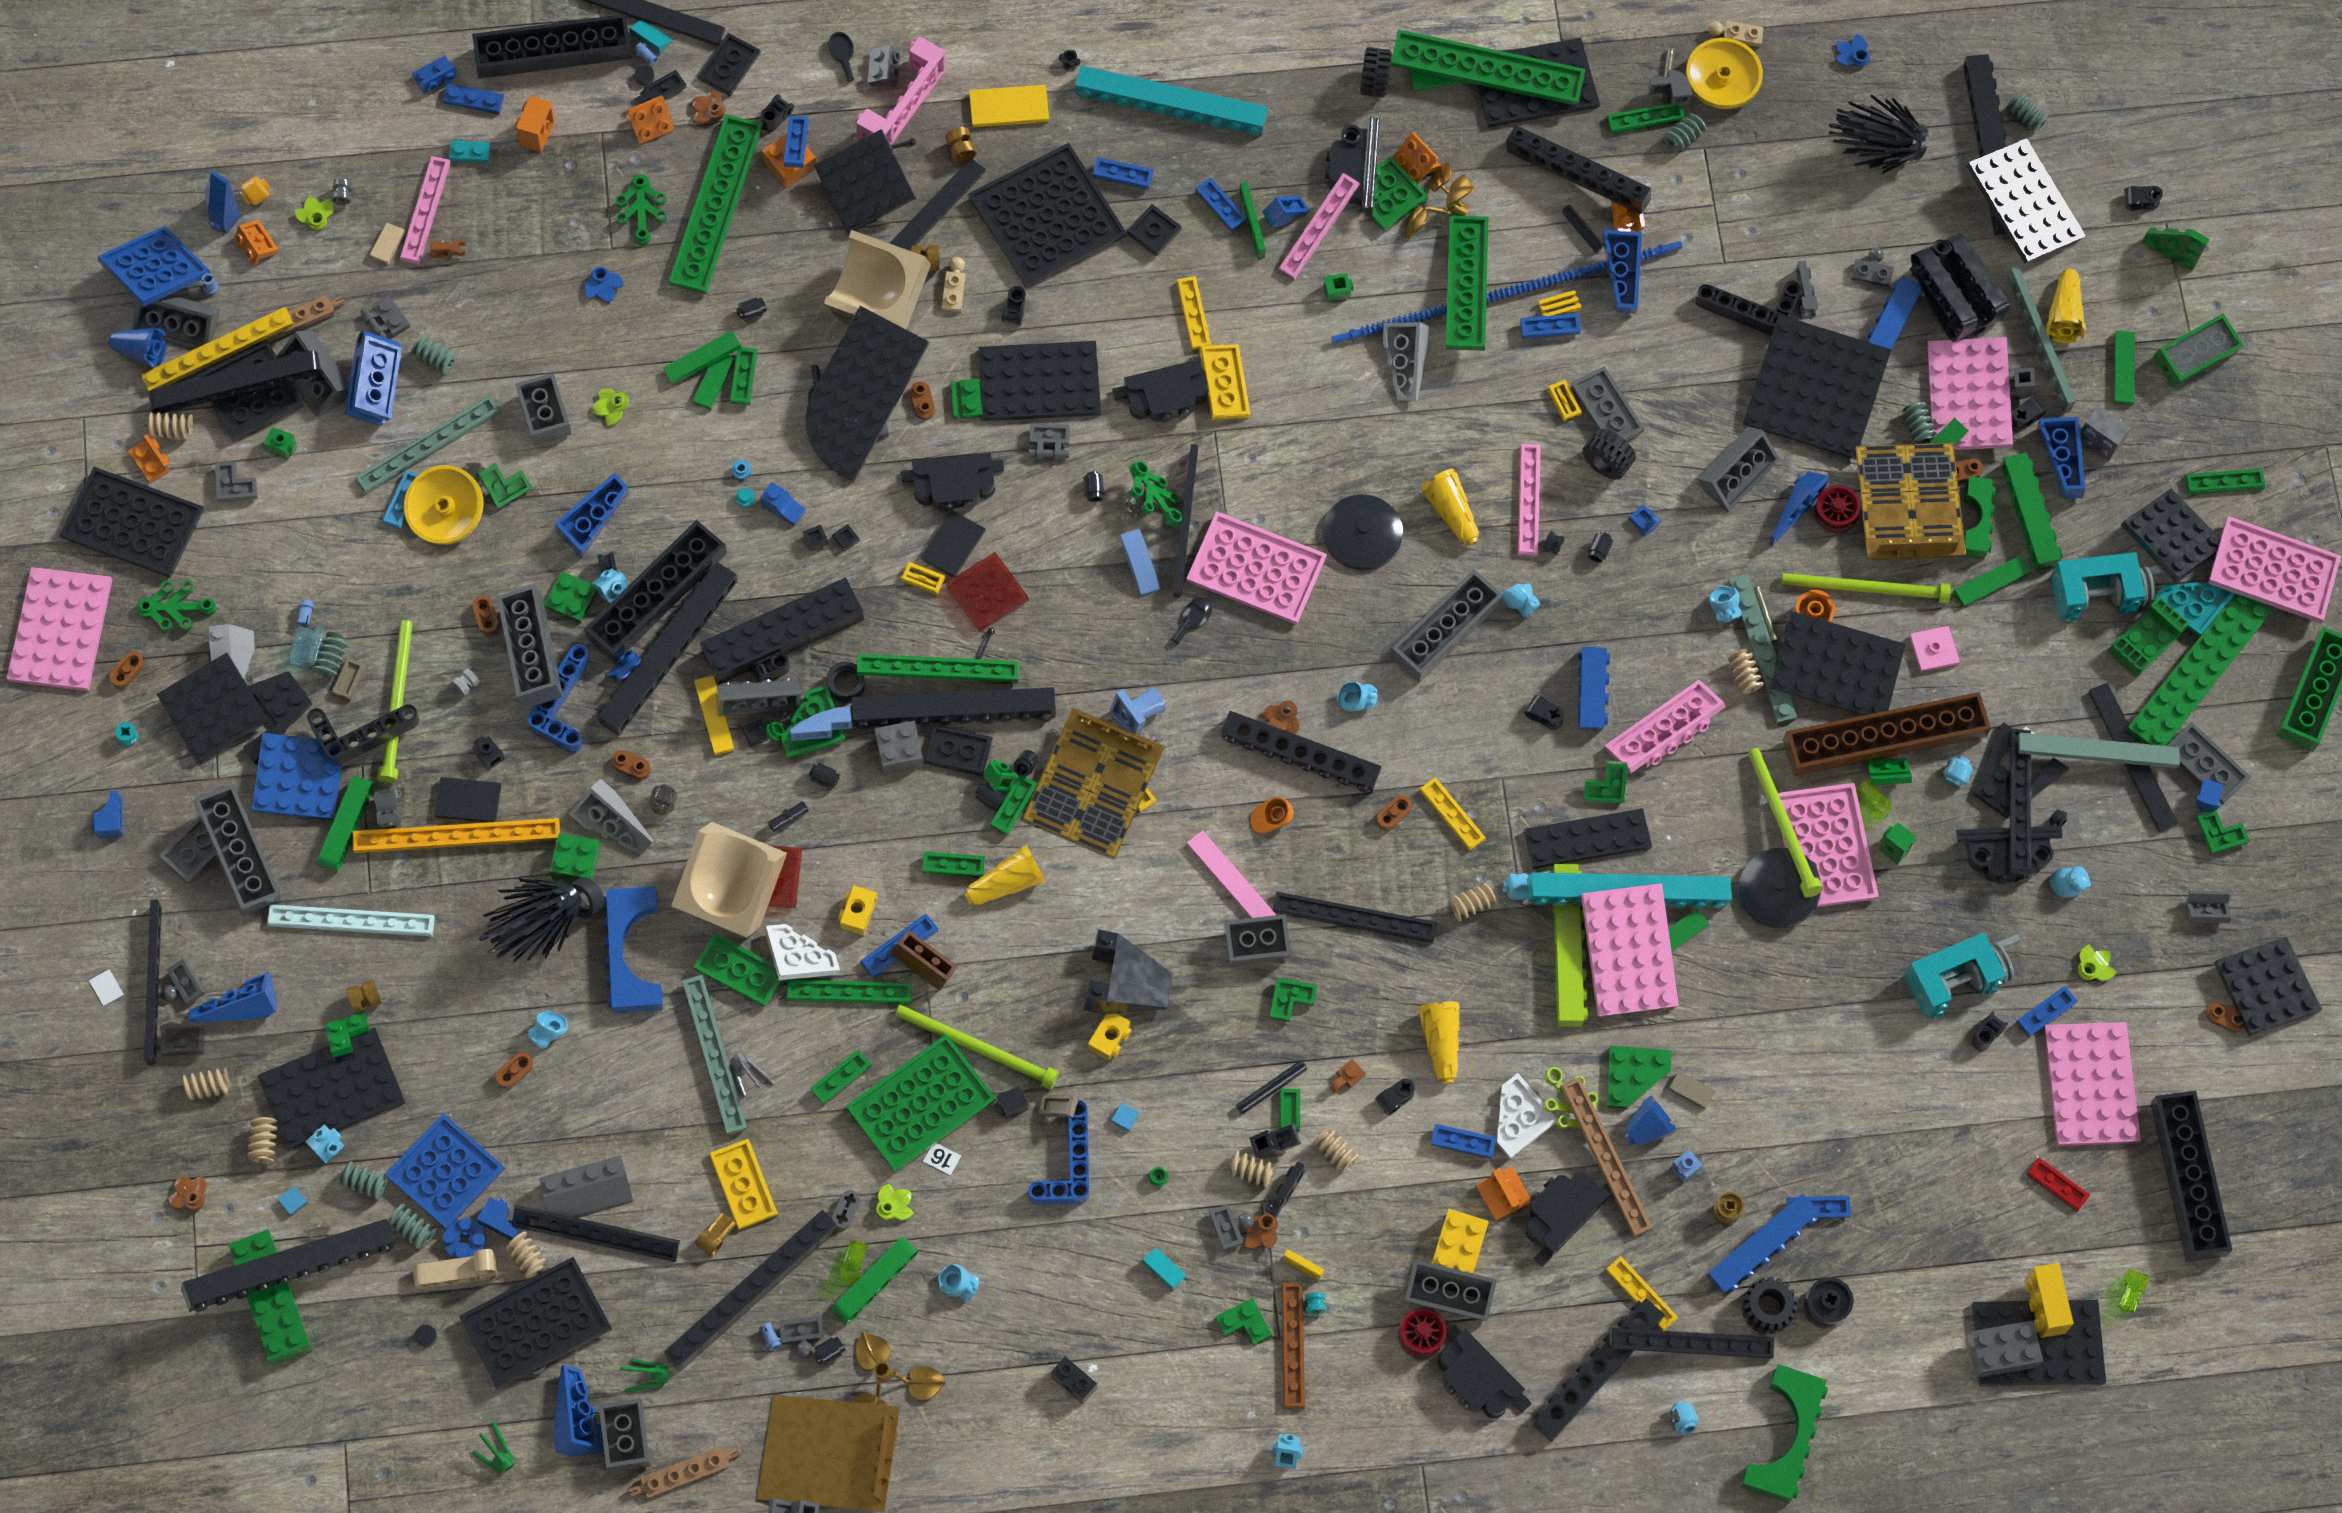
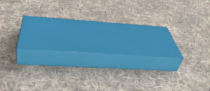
M405 470L382 519L383 524L399 530L402 529L406 521L404 513L405 496L409 486L419 474Z

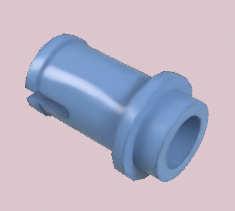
M640 42L634 48L635 55L637 57L640 56L650 66H653L658 61L659 57L649 50L645 43L642 44Z
M206 273L203 275L201 280L203 281L204 292L207 294L216 293L219 286L213 274Z
M301 600V603L298 605L300 610L296 624L308 627L310 625L311 612L315 606L310 600Z
M765 1323L766 1328L761 1325L759 1330L767 1343L765 1345L766 1348H769L770 1351L780 1348L781 1338L777 1337L772 1323Z

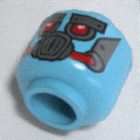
M1682 1401L1676 1402L1668 1412V1418L1675 1432L1686 1435L1696 1430L1699 1419L1692 1404Z

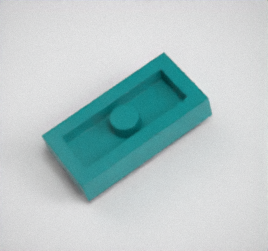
M451 140L449 159L456 162L489 163L490 142Z

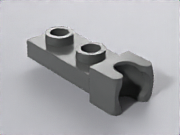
M1798 261L1795 271L1797 282L1802 288L1799 303L1800 316L1802 318L1816 316V310H1818L1817 297L1814 296V286L1810 284L1811 269L1810 267L1807 268L1806 261Z

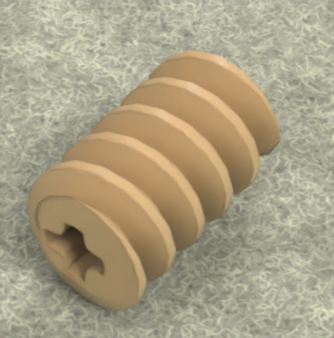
M152 412L150 413L149 432L152 437H156L158 434L160 438H164L165 435L167 438H172L174 435L176 439H180L182 435L183 439H188L192 432V415H189L188 420H185L184 414H181L179 420L176 414H173L172 419H170L168 413L165 414L164 418H161L160 413H157L156 418L153 417Z
M1747 649L1738 650L1727 658L1731 663L1730 668L1733 670V675L1736 677L1735 681L1739 684L1738 689L1742 691L1741 694L1755 692L1764 685L1763 682L1757 683L1761 676L1754 675L1759 670L1758 668H1752L1756 662L1749 661L1753 654H1746Z
M1483 883L1481 888L1479 886L1474 887V891L1469 889L1466 894L1464 892L1460 893L1459 897L1456 895L1452 896L1451 907L1455 917L1460 922L1461 914L1465 918H1469L1468 911L1476 915L1475 908L1483 912V905L1490 909V902H1493L1494 905H1497L1492 889L1488 884Z
M226 1067L223 1074L220 1073L219 1069H216L214 1076L210 1070L207 1072V1077H204L203 1073L199 1072L197 1079L193 1073H191L190 1080L183 1075L185 1092L190 1100H194L195 1094L199 1099L203 1098V1093L207 1097H211L212 1091L218 1096L220 1089L224 1094L228 1093L229 1078Z
M267 1117L251 1120L252 1128L250 1129V1134L252 1136L249 1137L251 1144L248 1146L251 1152L247 1154V1157L253 1162L262 1164L274 1163V1160L268 1158V1156L275 1154L269 1148L276 1146L270 1140L276 1138V1135L271 1134V1131H276L277 1127L272 1126L271 1123H276L277 1120Z
M1328 1127L1314 1140L1313 1146H1320L1319 1153L1326 1152L1324 1158L1329 1159L1332 1157L1330 1164H1337L1336 1170H1343L1345 1172L1358 1159L1359 1154L1351 1156L1353 1148L1345 1150L1348 1143L1345 1142L1340 1145L1339 1142L1342 1137L1334 1138L1336 1131L1328 1132Z
M1237 1150L1230 1170H1232V1177H1236L1240 1173V1179L1243 1180L1248 1176L1249 1183L1256 1178V1185L1264 1181V1188H1267L1275 1167L1271 1169L1270 1161L1263 1166V1159L1255 1163V1156L1247 1160V1153L1240 1158L1239 1151Z
M522 1232L510 1241L506 1251L511 1253V1258L516 1260V1265L520 1267V1271L525 1273V1278L529 1280L548 1270L550 1265L543 1267L546 1259L538 1260L541 1252L533 1253L537 1246L532 1245L529 1247L532 1239L524 1240L528 1233Z

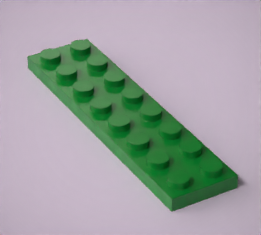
M1450 215L1446 350L1485 351L1489 217Z

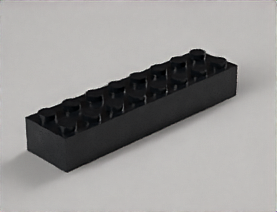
M626 14L472 34L479 79L632 59Z
M696 519L584 628L586 638L616 663L624 653L705 576L710 566H714L716 562H719L727 554L726 544Z
M845 577L699 643L701 652L719 685L751 671V664L760 659L771 656L776 652L791 653L864 620V614Z
M2195 1090L2157 1095L2150 1104L2186 1262L2227 1257L2233 1250L2197 1092Z

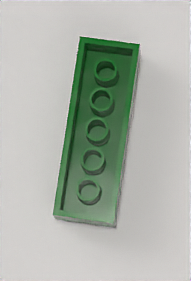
M2322 627L2316 635L2277 731V737L2312 752L2320 744L2342 689V634Z
M269 1229L228 1244L235 1265L278 1252ZM289 1283L284 1286H278V1284L271 1286L269 1290L262 1293L257 1291L249 1293V1296L246 1298L268 1360L272 1366L313 1351Z

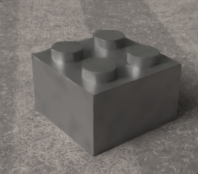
M2098 406L2085 422L2080 432L2081 444L2085 447H2090L2101 458H2106L2110 461L2123 444L2131 428Z
M915 721L875 728V738L883 774L923 767V757Z

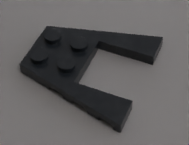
M289 671L248 686L254 697H257L276 723V725L264 733L284 735L293 722L295 723L312 705L311 700ZM262 734L243 746L254 764L259 762Z
M2003 722L1974 796L2008 819L2010 817V771L1998 763L2010 748L2011 727ZM2053 757L2032 784L2031 799L2039 795L2049 785H2052L2062 775L2066 774L2070 768Z

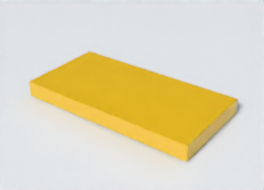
M1046 85L969 90L972 127L1049 122Z
M1239 345L1200 346L1199 351L1203 374L1207 383V398L1211 420L1249 418L1251 414Z
M749 1138L709 1153L738 1231L778 1216Z

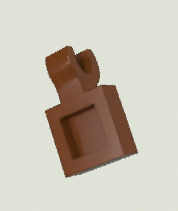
M458 239L453 244L442 240L430 243L432 258H452V255L464 256L465 249H458V247L465 246V240Z
M1351 1059L1337 1071L1336 1074L1339 1078L1331 1083L1332 1086L1330 1088L1335 1094L1345 1085L1351 1089L1365 1077L1366 1073Z

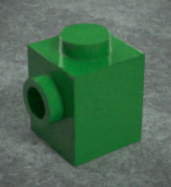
M271 427L263 443L266 452L285 459H289L290 455L294 454L297 448L293 434Z

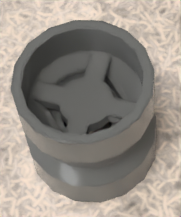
M346 179L334 180L332 186L334 192L332 193L331 201L338 205L350 204L352 182Z

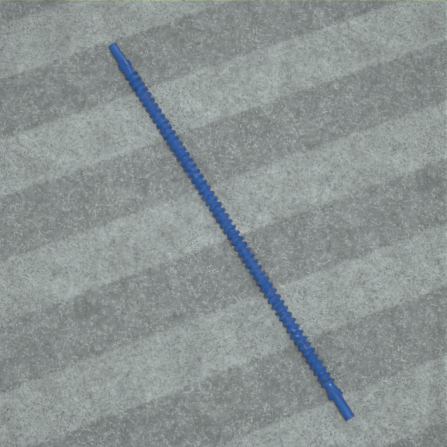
M1679 241L1664 246L1660 244L1653 249L1650 247L1648 250L1643 249V252H1641V262L1643 259L1648 260L1649 257L1653 259L1654 256H1664L1667 252L1682 249V243ZM1603 260L1600 263L1595 262V265L1592 263L1590 266L1585 265L1584 268L1580 266L1579 269L1574 268L1573 271L1569 269L1568 272L1563 271V274L1558 272V275L1554 273L1553 276L1548 275L1547 278L1543 276L1542 279L1537 278V281L1532 279L1531 282L1526 281V284L1521 282V285L1516 284L1515 287L1513 285L1510 288L1506 286L1504 290L1502 288L1499 291L1495 289L1493 293L1489 291L1486 304H1489V301L1493 303L1495 299L1499 301L1500 298L1503 300L1505 297L1510 298V295L1513 297L1516 294L1521 295V292L1526 294V291L1531 292L1532 289L1536 291L1537 288L1542 289L1543 286L1545 288L1548 285L1552 287L1554 283L1558 285V282L1561 284L1564 281L1569 282V279L1573 281L1574 278L1579 279L1580 276L1584 278L1585 275L1590 276V273L1595 275V272L1600 273L1601 270L1605 272L1608 269L1607 260L1606 262ZM1447 303L1446 306L1444 304H1441V307L1437 305L1435 309L1433 307L1430 310L1426 308L1424 312L1420 310L1419 313L1417 311L1414 314L1409 313V316L1404 314L1403 317L1398 316V319L1393 317V320L1388 319L1387 322L1383 320L1382 323L1377 322L1376 325L1372 323L1371 326L1366 325L1365 328L1361 326V329H1349L1347 333L1332 336L1331 340L1333 344L1350 339L1354 341L1361 336L1365 338L1366 335L1371 336L1372 333L1376 335L1377 332L1382 333L1384 323L1420 322V320L1424 322L1426 318L1430 320V317L1435 319L1436 316L1441 317V314L1446 316Z

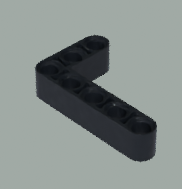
M1788 281L1774 310L1708 284L1699 287L1695 302L1700 308L1772 336L1775 327L1774 323H1776L1778 315L1791 318L1802 288L1798 282ZM1701 295H1707L1709 298H1704Z
M407 704L338 738L322 709L314 708L307 714V720L314 736L330 764L335 766L341 765L415 728L420 720L415 706ZM408 714L414 715L411 719L405 718ZM316 718H322L318 723L313 722ZM390 723L396 724L393 728H387V725ZM370 733H377L375 737H368ZM326 734L331 735V737L328 739H322V737ZM352 742H359L357 746H349ZM334 751H340L337 756L331 755Z

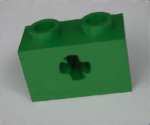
M1897 822L1894 827L1890 825L1883 833L1884 836L1879 841L1882 843L1879 851L1898 865L1912 848L1917 836Z

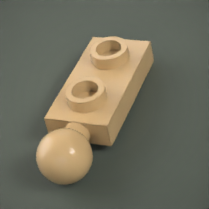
M1727 20L1724 27L1720 22L1713 21L1708 26V32L1712 36L1724 34L1723 38H1730L1749 46L1760 47L1764 27Z
M954 257L949 263L952 272L946 271L942 310L962 312L966 273L960 272L964 269L965 262L960 257Z

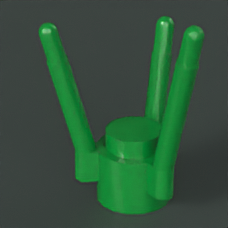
M631 1359V1362L651 1368L620 1366V1370L651 1373V1380H655L652 1383L627 1388L624 1390L625 1393L652 1387H662L663 1382L668 1383L669 1366L638 1359Z
M492 1422L493 1429L506 1454L503 1451L499 1453L483 1433H479V1436L495 1455L493 1458L495 1463L476 1450L473 1451V1454L489 1465L496 1473L500 1471L501 1474H504L515 1465L513 1461L515 1457L509 1451L496 1423Z

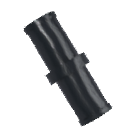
M801 801L788 810L784 809L782 814L769 820L767 823L775 833L785 825L793 824L794 820L803 814L808 813V807Z

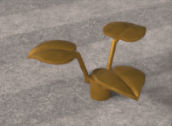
M1445 162L1434 172L1429 182L1430 190L1436 192L1441 188L1448 195L1446 198L1447 210L1429 206L1423 208L1421 205L1414 208L1408 215L1405 223V234L1409 240L1426 223L1428 210L1446 213L1449 216L1452 213L1457 216H1465L1467 214L1469 205L1461 199L1473 192L1475 187L1467 176L1461 175L1452 183L1449 192L1444 185L1452 177V166L1448 162Z
M864 1331L861 1333L857 1342L856 1358L863 1369H873L877 1378V1389L875 1397L871 1393H863L858 1395L853 1402L887 1405L885 1401L879 1399L881 1383L889 1382L892 1377L910 1384V1394L915 1399L921 1401L933 1398L945 1385L946 1380L941 1373L927 1366H918L912 1369L910 1372L911 1380H907L897 1374L896 1371H892L887 1363L891 1354L889 1343L879 1336Z

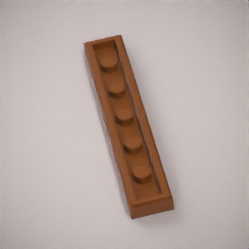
M1282 1283L1283 1409H1305L1303 1283Z

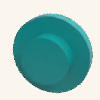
M749 488L739 489L735 494V501L741 507H749L755 501V494Z

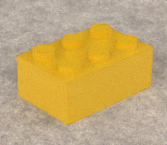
M1448 1209L1432 1264L1473 1273L1489 1221Z
M2059 1263L2035 1266L2024 1280L2026 1291L2030 1292V1309L2035 1313V1330L2039 1332L2040 1338L2065 1334L2074 1323Z

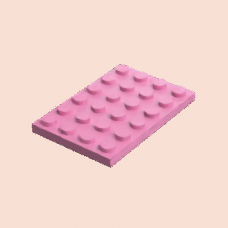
M2007 337L1961 339L1955 342L1951 340L1928 341L1931 420L1934 425L1932 430L1936 431L1932 438L1955 417L1969 432L1954 446V450L2013 447Z
M1216 511L1186 578V582L1297 625L1327 554Z
M2228 516L2224 524L2208 584L2322 624L2341 556Z
M31 567L9 666L8 682L89 691L112 584L111 577Z
M1855 783L1778 793L1804 855L1813 862L1820 875L1823 890L1817 907L1878 899L1879 895ZM1783 838L1785 848H1788Z
M1662 884L1581 894L1597 1016L1679 1006Z
M2127 1023L2045 1025L2043 1029L2057 1146L2140 1143L2141 1138Z

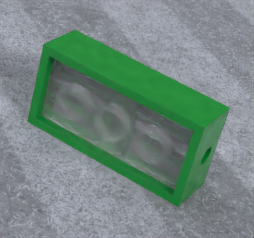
M2224 313L2159 348L2153 357L2172 387L2175 388L2236 354L2244 345Z

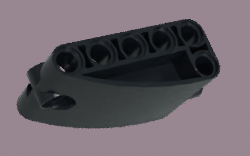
M1958 233L1945 240L1938 239L1932 246L1911 254V263L1921 290L1937 321L1952 342L1969 335L1976 336L1982 333L1987 327L2000 322L2009 311L2010 305L2007 298L1963 234Z

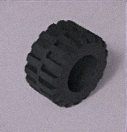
M1373 47L1366 48L1360 85L1361 95L1381 98L1386 96L1392 57L1391 50Z
M1597 429L1582 449L1583 457L1587 463L1601 475L1613 480L1623 478L1636 460V453L1631 445L1620 435L1607 429Z
M1764 1277L1759 1282L1755 1281L1749 1287L1742 1300V1310H1744L1743 1317L1748 1319L1746 1323L1749 1326L1751 1324L1754 1325L1753 1330L1757 1331L1760 1329L1762 1334H1766L1767 1331L1770 1334H1775L1776 1331L1781 1332L1790 1324L1797 1311L1798 1306H1796V1303L1798 1301L1797 1297H1794L1795 1291L1793 1289L1789 1290L1790 1285L1787 1282L1784 1285L1781 1283L1782 1279L1778 1278L1775 1281L1774 1277H1769L1765 1280ZM1762 1296L1775 1298L1781 1307L1780 1314L1773 1316L1765 1314L1758 1305V1299Z

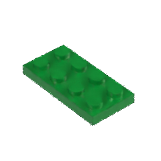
M716 933L713 934L693 967L697 972L765 1008L782 981L778 979L774 964Z

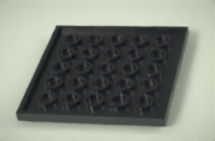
M1070 143L968 193V198L1025 288L1127 237L1126 230Z
M1778 315L1743 425L1856 460L1855 447L1861 445L1892 349Z

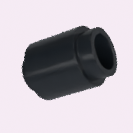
M755 297L738 303L736 312L739 319H743L746 322L763 316L767 309L762 297Z
M1096 471L1088 472L1083 477L1085 497L1089 502H1099L1103 500L1104 496L1103 476Z
M1605 532L1595 534L1588 550V558L1590 560L1602 563L1607 558L1613 544L1609 534Z
M1031 750L1022 751L1013 764L1014 772L1021 777L1029 776L1038 764L1037 755Z
M820 762L817 765L813 764L809 772V776H811L810 781L827 789L829 787L835 788L840 774L836 773L837 770Z
M988 782L985 784L981 783L975 791L977 794L976 799L991 810L995 809L998 811L1006 798L1001 791L993 790Z
M837 1336L835 1338L831 1337L814 1348L815 1353H813V1356L819 1365L823 1363L826 1366L841 1357L846 1349Z

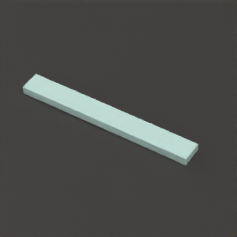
M269 904L267 926L427 937H433L435 922L434 915L271 904Z

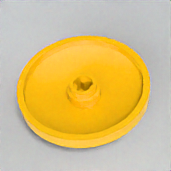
M1715 38L1700 44L1691 53L1686 66V77L1690 82L1692 93L1701 102L1718 109H1734L1747 104L1758 93L1762 83L1763 69L1756 53L1746 44L1730 38Z
M451 465L431 467L420 473L407 490L404 501L406 520L413 532L427 542L437 545L459 542L473 532L481 519L484 505L482 491L476 480L461 468Z

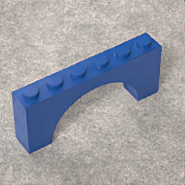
M656 886L606 889L603 906L604 909H607V916H604V928H608V935L605 936V948H609V955H606V968L610 967V975H606L607 987H611V994L607 995L608 1007H612L613 1014L663 1010L661 984L648 983L636 977L629 970L623 958L624 941L632 925L643 916L658 912Z

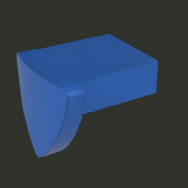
M1644 504L1629 517V520L1642 532L1641 534L1644 537L1653 532L1661 523V519L1656 517Z
M2205 778L2202 780L2199 795L2196 797V805L2202 813L2212 812L2220 807L2221 802L2219 800L2223 784Z

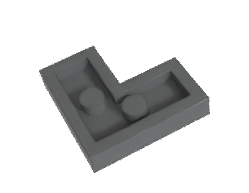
M235 461L215 463L217 502L258 499L256 478L237 479V464Z

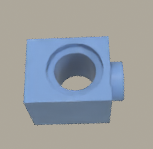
M1689 1149L1673 1161L1670 1169L1684 1184L1699 1173L1703 1165Z

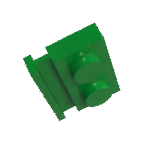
M965 379L955 382L952 380L951 392L954 420L957 418H982L979 379Z
M1907 758L1867 760L1866 762L1871 785L1912 783V775L1910 774Z

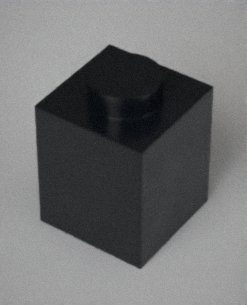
M1018 1086L997 1095L995 1107L999 1115L1003 1114L1006 1120L1028 1110V1102L1021 1087Z

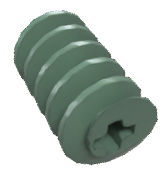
M2026 93L2020 96L2017 94L2009 101L2006 110H2011L2012 115L2017 114L2016 118L2018 120L2023 119V125L2029 124L2028 129H2034L2033 133L2035 134L2045 124L2049 114L2046 113L2042 116L2043 108L2036 111L2035 109L2038 104L2035 103L2031 106V98L2025 101Z
M1690 113L1664 134V141L1671 151L1678 153V148L1680 150L1685 149V145H1690V140L1695 141L1696 136H1701V131H1707V127L1700 117Z
M428 334L418 339L413 345L411 353L413 355L416 354L417 358L423 359L425 363L429 362V365L435 367L436 370H442L443 374H447L454 365L455 351L447 354L449 348L446 346L441 350L442 343H438L435 346L436 340L434 338L428 342Z
M1925 402L1911 404L1902 410L1914 444H1928L1933 439L1932 436L1936 434L1935 430H1930L1934 427L1933 423H1928L1931 417H1924L1929 413L1927 409L1922 410L1926 406Z
M327 632V638L323 640L324 645L320 647L321 652L317 654L318 659L314 661L315 666L311 669L322 676H337L333 669H340V665L336 661L343 662V658L339 654L345 655L346 651L342 647L348 648L349 644L345 642V638L340 634Z
M350 1161L342 1173L340 1185L343 1183L345 1188L351 1186L352 1191L359 1189L360 1194L366 1192L368 1197L374 1195L376 1200H380L388 1184V1179L383 1180L384 1173H381L377 1178L376 1170H373L369 1175L368 1167H365L361 1172V1165L358 1164L354 1169L353 1162Z
M401 1204L392 1214L389 1226L391 1229L395 1228L397 1234L402 1233L404 1239L408 1238L410 1244L415 1243V1247L420 1249L431 1241L436 1233V1229L429 1232L431 1225L427 1224L423 1227L424 1219L422 1218L417 1222L418 1214L410 1217L411 1209L409 1208L404 1212L405 1204Z

